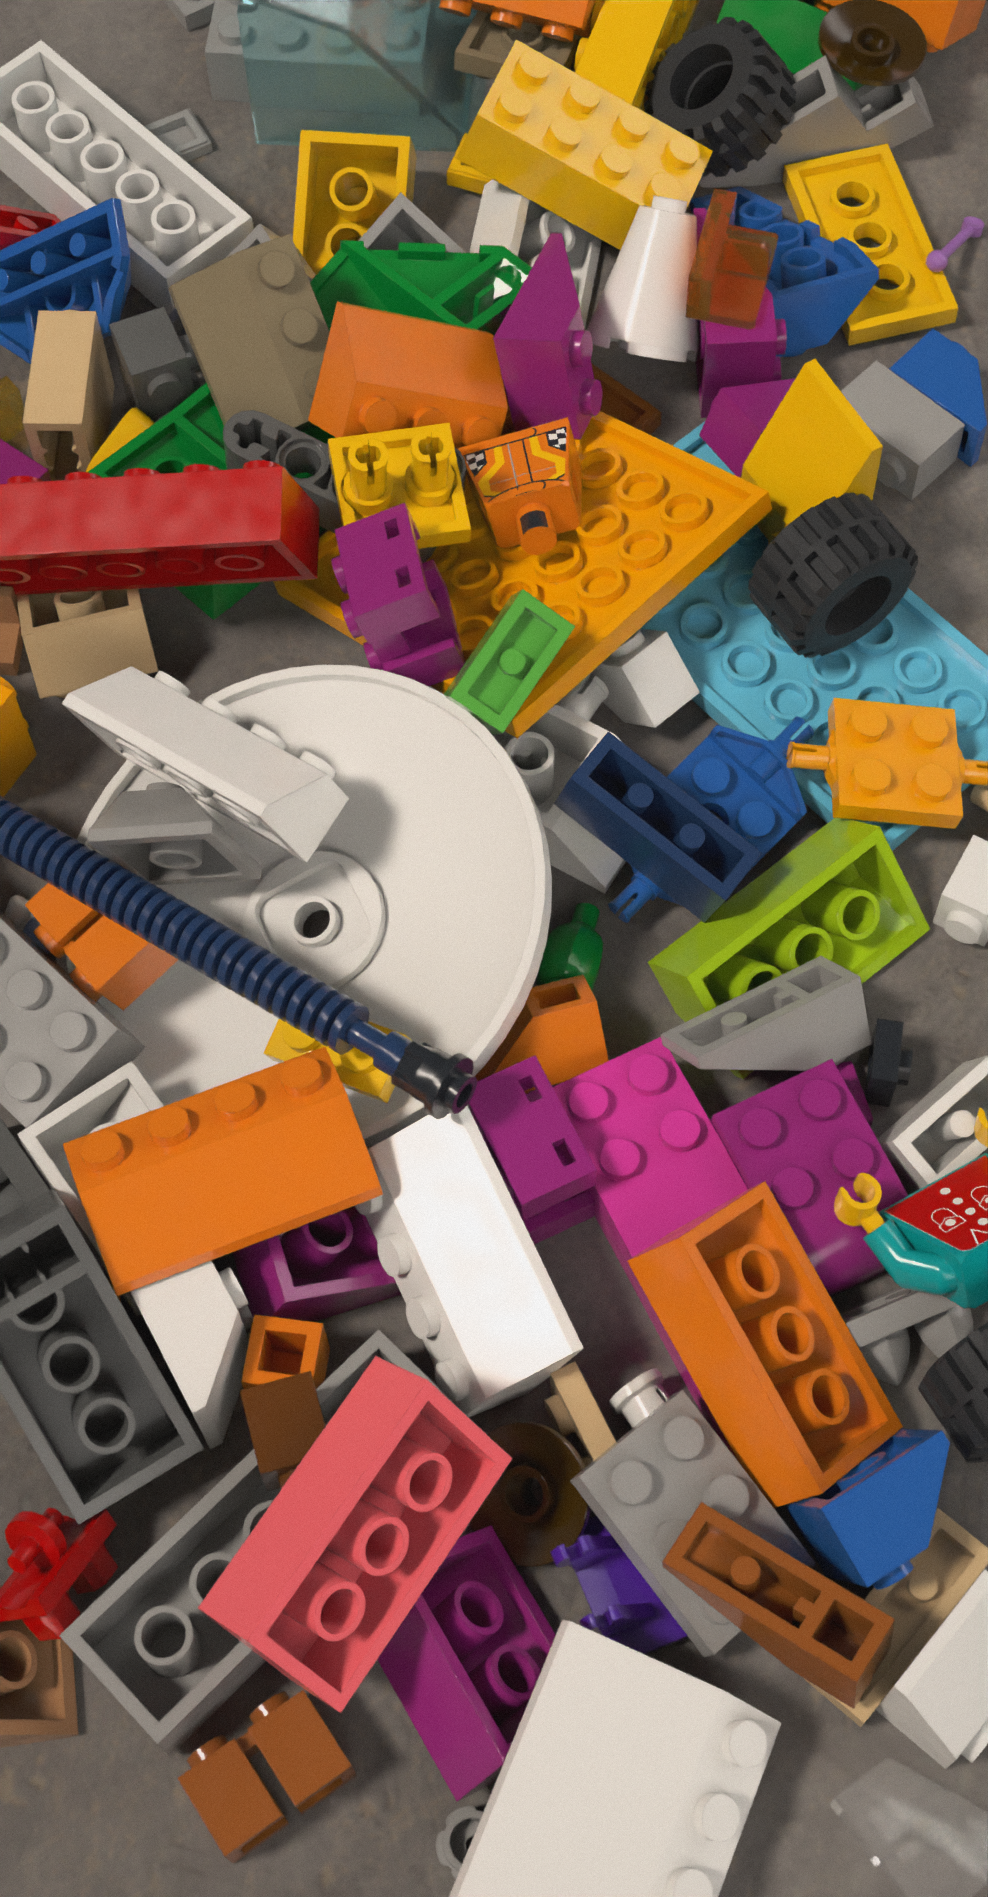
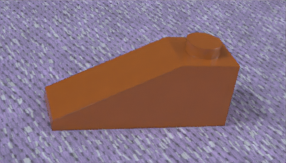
M703 1502L699 1504L662 1561L663 1568L786 1667L853 1709L891 1648L895 1624L893 1617Z

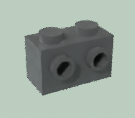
M164 306L109 324L126 396L131 408H139L156 423L201 387L196 373H190L191 370L197 369L199 366L187 334L177 336Z

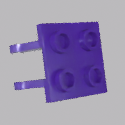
M597 1516L588 1520L583 1535L578 1538L576 1544L570 1547H565L564 1544H561L551 1551L557 1568L569 1565L574 1569L592 1612L579 1621L580 1626L644 1655L688 1638L687 1634Z

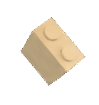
M38 311L23 426L34 461L48 469L51 481L65 480V476L68 473L86 472L90 461L109 436L115 385L96 311Z

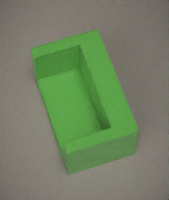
M524 589L510 596L444 695L447 699L467 710L488 729L492 736L503 734L575 626Z

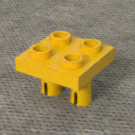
M450 423L328 439V453L342 526L405 503L420 533L421 539L416 540L418 549L470 542L471 526Z

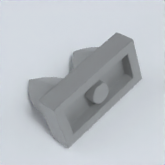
M902 1287L840 1312L842 1319L874 1376L894 1386L901 1383L909 1361L910 1339L907 1327L914 1325L924 1344L938 1358L973 1332V1318L970 1308H962L944 1296L904 1289Z

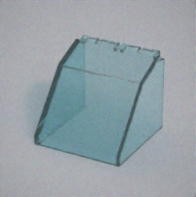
M240 0L246 4H238L237 16L256 144L299 146L301 130L410 136L416 151L456 152L464 134L469 132L474 75L454 70L455 50L478 10L472 9L470 17H462L440 10V1Z

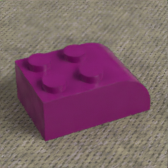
M833 1059L712 1116L711 1123L746 1187L750 1189L766 1181L830 1297L838 1295L886 1271L863 1240V1237L868 1234L863 1226L846 1225L837 1218L834 1212V1200L840 1187H843L853 1200L864 1203L857 1196L853 1187V1183L859 1173L870 1174L881 1186L882 1196L876 1208L879 1214L883 1209L908 1195Z

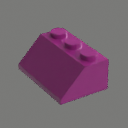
M491 1525L462 1536L457 1540L377 1659L456 1802L496 1783L556 1636Z

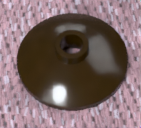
M851 0L835 6L823 18L818 32L820 51L823 56L826 55L831 67L842 76L869 86H892L909 80L920 70L927 53L926 38L919 24L900 8L878 0Z
M515 1422L500 1426L487 1435L512 1460L469 1522L470 1526L475 1532L491 1525L515 1565L532 1567L548 1564L554 1561L551 1555V1551L561 1544H564L565 1547L576 1544L578 1538L583 1535L586 1529L591 1508L570 1481L585 1468L584 1463L567 1439L545 1425L533 1422ZM534 1478L541 1485L543 1491L542 1502L536 1500L532 1494L531 1485Z

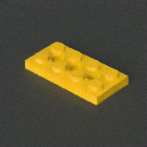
M888 143L784 165L782 181L799 223L809 220L819 225L820 236L833 243L841 237L855 243L878 267L879 279H887L892 284L899 286L893 290L880 289L875 285L871 288L841 326L849 346L956 322L959 307L944 272H932L926 266V257L934 249ZM853 197L854 200L863 205L849 207L842 204L839 200ZM870 238L873 242L882 245L876 248H866L859 245L856 240Z

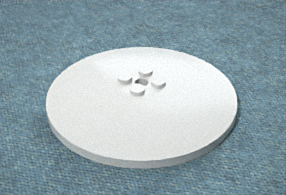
M324 664L292 667L249 678L208 696L227 707L238 717L235 724L248 731L251 730L254 724H259L280 737L287 744L284 751L300 758L302 753L307 751L328 763L337 772L332 780L349 799L307 863L195 799L262 866L261 879L156 886L210 916L217 922L224 924L231 930L238 932L244 938L250 939L271 953L312 975V977L323 981L326 985H330L340 993L349 996L355 1002L363 1004L369 1009L368 1021L403 1033L420 1045L425 1042L451 1056L462 1053L473 1060L474 1069L472 1076H475L504 1041L526 1003L539 971L547 942L551 916L552 873L544 827L529 787L509 755L485 726L467 710L447 699L439 691L413 679L379 669L354 665ZM205 698L198 701L197 703L202 704ZM126 760L105 787L90 811L77 840L102 854L88 843L90 827L121 792L146 790L147 786L151 783L165 781ZM319 910L329 911L330 921L327 929L317 937L305 938L303 925L307 917ZM66 954L61 959L56 957L57 964L68 974L76 968ZM180 960L172 965L124 1011L104 996L98 1000L110 1014L146 1046L133 1060V1063L164 1106L279 1064L264 1054V1050L279 1018ZM397 1086L394 1087L388 1103L345 1088L366 1147L373 1146L428 1116L425 1113L423 1103Z

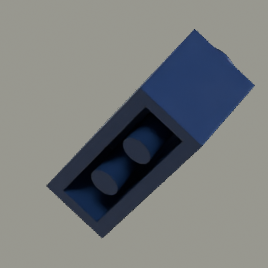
M609 731L570 777L553 803L704 923L726 901L762 854L761 851Z

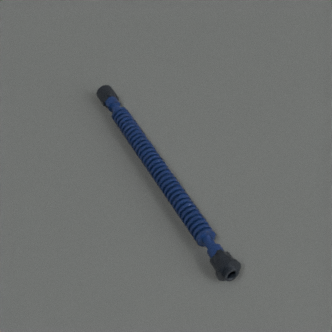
M0 796L1 856L69 896L74 897L76 900L152 943L171 956L178 958L183 963L205 974L207 977L232 990L268 1013L273 1014L280 1020L287 1022V1024L297 1030H301L307 1036L315 1038L319 1043L326 1047L329 1046L340 1055L346 1054L355 1047L374 1058V1067L391 1076V1083L423 1103L425 1113L439 1120L445 1118L451 1112L458 1114L470 1102L477 1086V1079L472 1076L474 1066L473 1060L462 1053L451 1056L425 1042L420 1045L396 1031L390 1032L388 1035L368 1024L369 1009L363 1004L355 1002L349 996L340 993L330 985H326L316 977H312V975L271 953L250 939L244 938L238 932L231 930L224 924L217 922L198 909L191 907L172 894L151 884L132 871L125 869L118 863Z

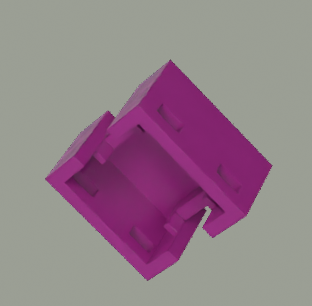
M399 504L335 529L340 556L332 558L331 562L343 593L349 595L348 600L341 602L342 613L351 635L354 638L364 636L367 642L363 643L370 668L401 675L428 687L457 676L465 664V658L447 586L433 559L424 563L421 562L416 541L421 539L420 533L406 504Z
M534 1055L477 1081L475 1092L467 1106L534 1245L594 1217L595 1201L590 1191L585 1193L584 1191L596 1186L597 1169L537 1057ZM535 1087V1091L525 1094L524 1091ZM562 1143L565 1144L574 1161L571 1164L568 1163L559 1146Z

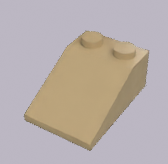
M139 589L16 595L21 634L40 699L51 696L66 698L68 693L131 666L145 674L158 672Z

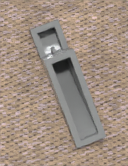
M825 55L793 75L795 83L792 87L796 91V103L789 107L793 115L790 123L782 126L780 132L783 135L777 144L771 143L765 150L767 154L758 162L755 158L748 162L747 169L738 173L730 169L727 176L715 177L712 173L707 177L702 175L698 184L703 188H726L783 182L784 165L887 143L890 148L900 145L934 126L921 86L912 77L905 82L892 86L864 85L854 91L843 76L831 67Z

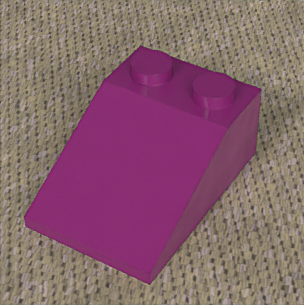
M694 208L693 215L696 216L699 334V351L695 365L700 417L707 418L711 403L718 395L720 388L781 380L780 357L776 355H782L786 352L785 319H775L771 292L705 208Z
M551 233L493 340L515 432L568 417L574 439H581L592 416L598 415L601 409L602 386L599 380L594 379L591 365L593 352L592 335L590 331L584 329L580 304L562 233Z
M355 1206L232 1252L244 1294L249 1303L248 1307L253 1317L255 1314L316 1322L401 1295L394 1277L387 1274L381 1265L377 1249L378 1242L366 1216L362 1215Z

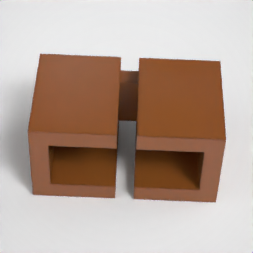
M304 1690L292 1698L289 1697L286 1691H283L266 1700L250 1714L249 1718L253 1725L247 1729V1733L237 1740L233 1738L229 1742L225 1735L217 1736L208 1741L188 1757L187 1762L191 1769L177 1778L223 1855L233 1864L289 1825L286 1817L249 1760L253 1755L261 1751L301 1815L357 1776L352 1765Z

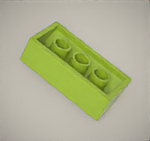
M834 818L722 904L705 923L700 921L648 961V964L675 1013L684 1022H687L819 956H823L860 976L861 983L863 984L927 933L930 927L880 826L850 819ZM754 1070L730 1071L736 1077L744 1079Z

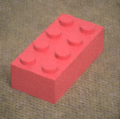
M375 1356L198 1609L290 1680L341 1713L512 1458L430 1381Z

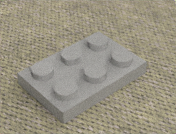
M683 1390L669 1397L570 1480L703 1657L715 1655L741 1630L662 1566V1561L701 1502L811 1568L815 1564V1561Z

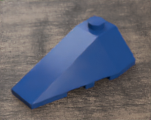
M741 186L697 197L690 201L692 214L694 208H705L771 292L775 319H785L786 352L776 356L795 357L803 354L808 349L828 344L879 279L878 267L855 243L843 237L833 243L820 236L819 225L809 220L798 225L783 217V208Z

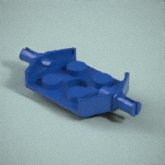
M798 716L794 717L792 722L774 740L769 741L716 725L710 734L667 776L669 780L707 810L716 812L726 825L762 852L750 870L807 813L793 769L787 768L788 760H786L790 741L805 744L815 735L812 727L808 725L794 740L790 739L806 722ZM632 865L631 867L634 872V876L630 879L632 882L608 904L610 910L616 914L631 898L634 899L618 916L625 923H628L650 899L654 901L658 897L681 905Z

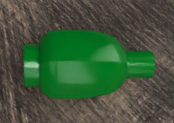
M590 903L577 904L571 922L561 924L552 930L547 939L536 977L537 986L583 974L591 990L594 988L603 955L602 937L595 931L600 911L596 906Z

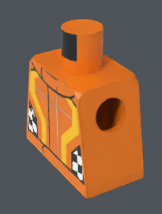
M568 417L458 448L465 459L466 476L473 498L498 547L505 549L521 545L522 549L528 554L542 555L554 548L557 542V534L575 530L581 524L582 465Z

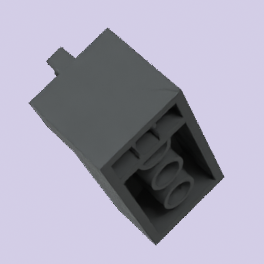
M52 1188L1 1217L0 1391L79 1525L201 1451L204 1447L55 1190Z

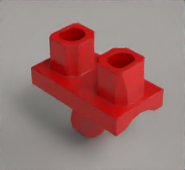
M47 1508L42 1515L33 1511H22L14 1516L5 1529V1539L13 1551L8 1557L7 1563L13 1570V1573L0 1588V1622L22 1619L39 1641L62 1639L59 1635L80 1616V1611L67 1594L69 1588L72 1586L77 1594L95 1592L100 1587L106 1585L118 1569L117 1564L104 1544L117 1525L107 1509L100 1511L79 1525L74 1518L62 1515L55 1508Z

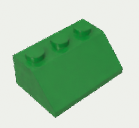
M725 0L717 23L723 17H734L737 22L743 19L750 23L755 30L759 31L794 75L823 57L818 45V32L821 22L828 12L800 0ZM843 76L854 91L864 86V84L854 82Z

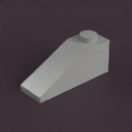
M819 956L660 1034L664 1047L699 1069L807 1071L830 1059H833L835 1065H838L847 1056L871 1045L861 977L823 956Z

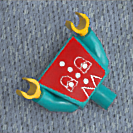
M980 1107L975 1119L974 1133L978 1141L988 1147V1121L983 1109ZM987 1153L880 1211V1214L876 1208L882 1196L881 1186L870 1174L859 1173L853 1183L855 1193L864 1203L856 1202L850 1197L845 1188L840 1187L834 1200V1212L837 1218L846 1225L863 1226L868 1233L863 1237V1240L896 1284L904 1289L944 1296L962 1308H976L988 1301Z

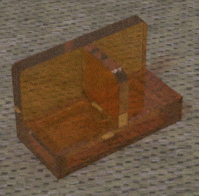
M714 188L688 277L685 317L751 330L755 328L777 249L778 235L772 232L735 226L737 192Z

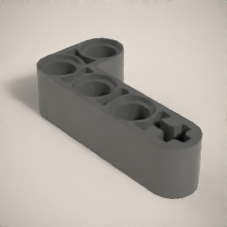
M255 410L241 411L234 414L226 422L223 429V440L227 470L243 469L244 463L253 460L275 462L287 470L319 507V526L335 533V529L342 527L328 444L265 413ZM455 448L463 492L465 494V459L461 452ZM299 473H309L314 475L312 477L302 479L294 477V475H297ZM438 546L419 549L421 562H426Z

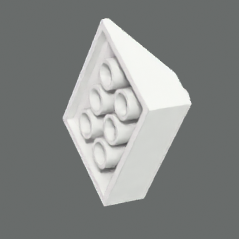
M562 1620L449 1897H718L781 1722L720 1688L576 1623Z

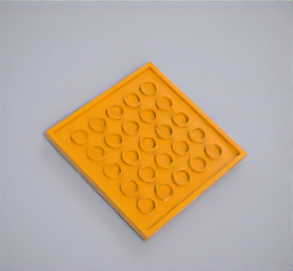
M508 400V410L501 436L515 432ZM599 411L598 415L592 416L582 438L574 439L582 465L581 524L575 530L557 534L556 545L549 552L542 555H531L526 553L521 545L505 549L497 546L473 498L466 476L464 497L471 526L470 542L438 546L433 555L427 560H434L447 586L465 662L510 596L522 589L575 626L505 732L518 739L772 510L769 491ZM328 530L319 538L318 579L273 582L280 596L363 645V643L367 642L364 636L354 638L351 635L342 613L341 602L348 600L349 595L343 593L333 570L331 559L340 556L335 533ZM455 677L431 685V687L444 694Z

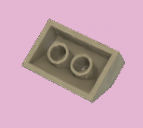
M290 234L238 251L168 288L224 426L234 414L248 410L265 413L299 431L315 426L308 421L328 341L329 330Z

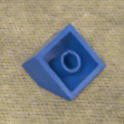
M900 1429L824 1493L784 1505L826 1577L864 1587H869L873 1584L876 1590H880L900 1581L914 1569L910 1559L929 1547L950 1442L942 1430Z

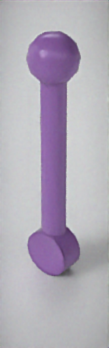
M965 217L960 229L961 231L941 250H934L926 257L927 268L936 273L943 271L948 264V258L969 237L978 238L981 236L985 226L984 222L976 217Z

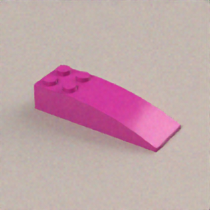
M659 1037L554 1086L553 1089L597 1169L596 1186L584 1191V1193L590 1191L595 1201L594 1216L701 1414L736 1458L627 1260L670 1232L748 1190L672 1053L663 1046L662 1039ZM560 1144L559 1146L568 1163H573L574 1161L565 1144Z

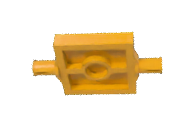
M834 698L827 711L829 738L826 745L802 744L790 741L787 749V768L823 770L832 791L833 818L956 829L963 818L962 784L988 786V761L964 759L957 743L955 709Z

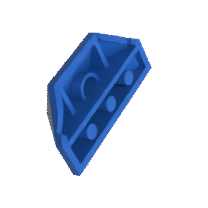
M110 198L0 250L1 346L31 364L38 311H96L103 339L112 335L109 324L120 321L131 284V258L121 199Z

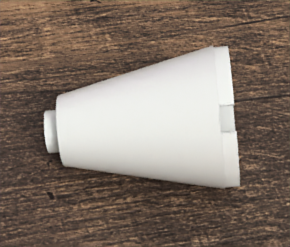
M653 195L651 206H639L587 327V330L592 335L594 345L609 349L610 341L619 342V347L627 349L626 353L677 362H686L687 359L693 362L697 361L699 351L697 220L695 215L685 213L686 201Z

